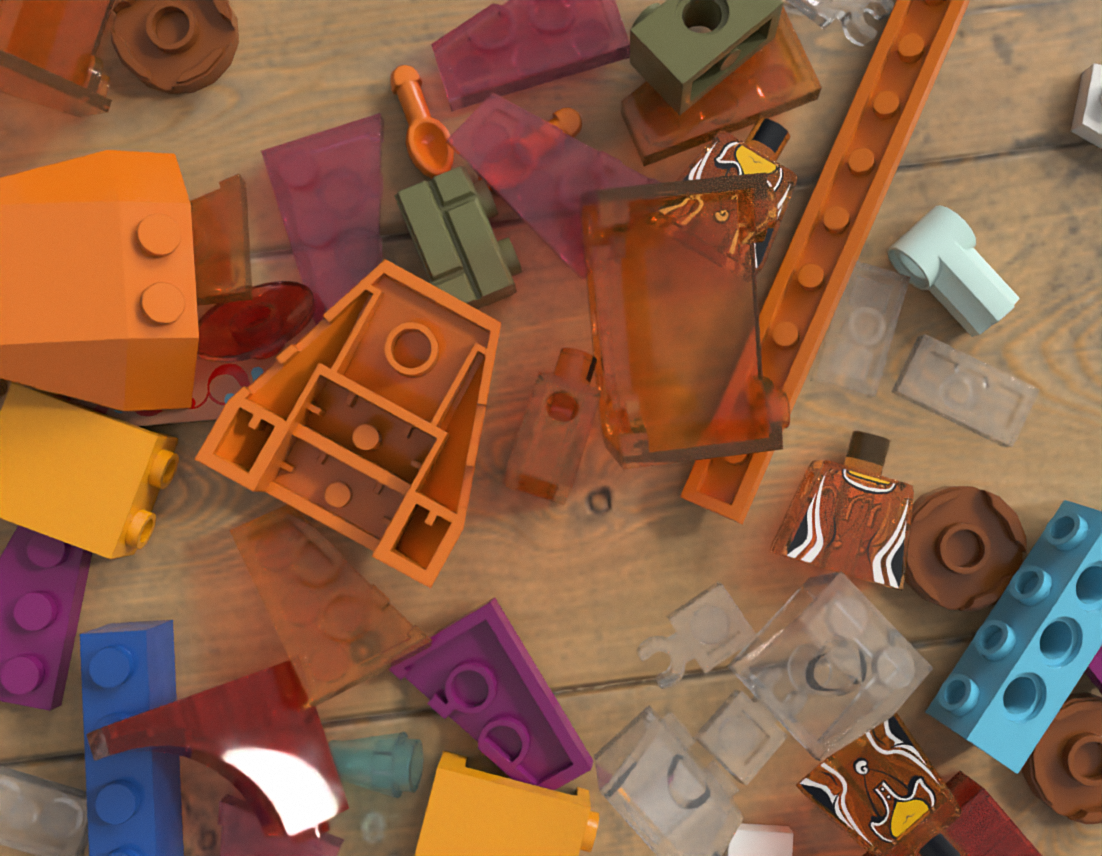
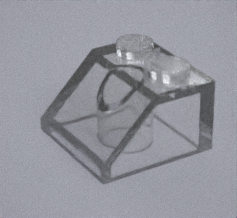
M842 571L809 577L727 665L817 761L826 759L891 718L933 670V667Z
M648 705L594 754L599 791L657 856H722L744 819L733 799V796L740 789L715 760H712L705 767L689 748L696 743V740L672 712H669L662 719Z

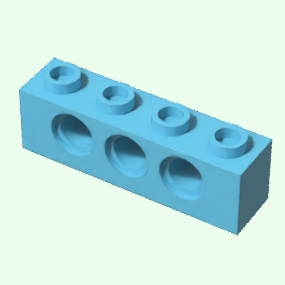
M1067 500L1062 502L925 711V713L1016 774L1019 773L1102 645V511Z

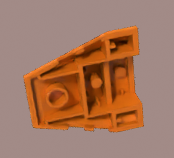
M104 150L0 177V379L34 387V389L99 404L102 407L121 412L191 408L199 329L191 203L176 155L172 153Z
M385 259L323 315L325 318L295 345L291 343L276 357L277 361L248 387H242L227 401L194 460L253 492L268 493L374 551L372 557L431 589L464 529L501 322Z

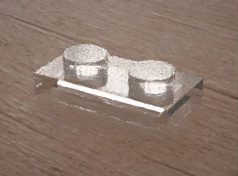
M0 765V845L37 856H84L88 843L86 791Z

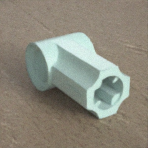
M935 206L888 249V257L893 267L907 282L921 290H929L971 337L982 334L1005 317L1015 307V303L1020 298L974 249L976 237L966 221L947 207Z

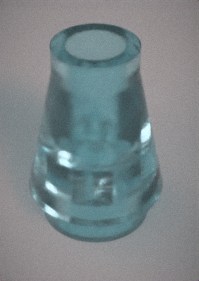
M404 731L346 741L331 740L325 751L324 775L329 780H341L399 798L403 792L414 793L419 787L423 771V745L420 739L408 738L407 733Z

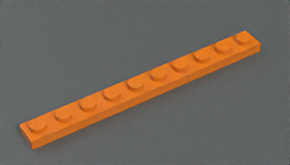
M970 0L896 1L680 498L743 525Z

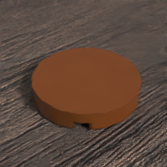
M116 0L113 8L116 14L114 29L110 26L111 43L121 63L147 87L168 94L194 93L215 83L232 64L239 44L238 18L229 0Z
M943 486L921 495L907 509L904 522L896 537L897 544L906 522L902 575L905 582L922 599L948 610L979 611L996 604L1014 574L1019 570L1023 561V552L1027 553V538L1017 513L1000 496L973 486Z
M1088 692L1072 693L1068 696L1021 768L1022 774L1032 793L1057 814L1086 825L1102 823V697Z

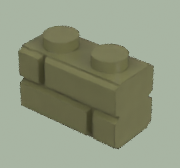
M459 166L433 177L430 181H423L394 195L432 285L476 309L488 306L517 292L512 276L523 271L509 237L497 241L488 221L489 218L499 214L485 179L473 183L466 166Z

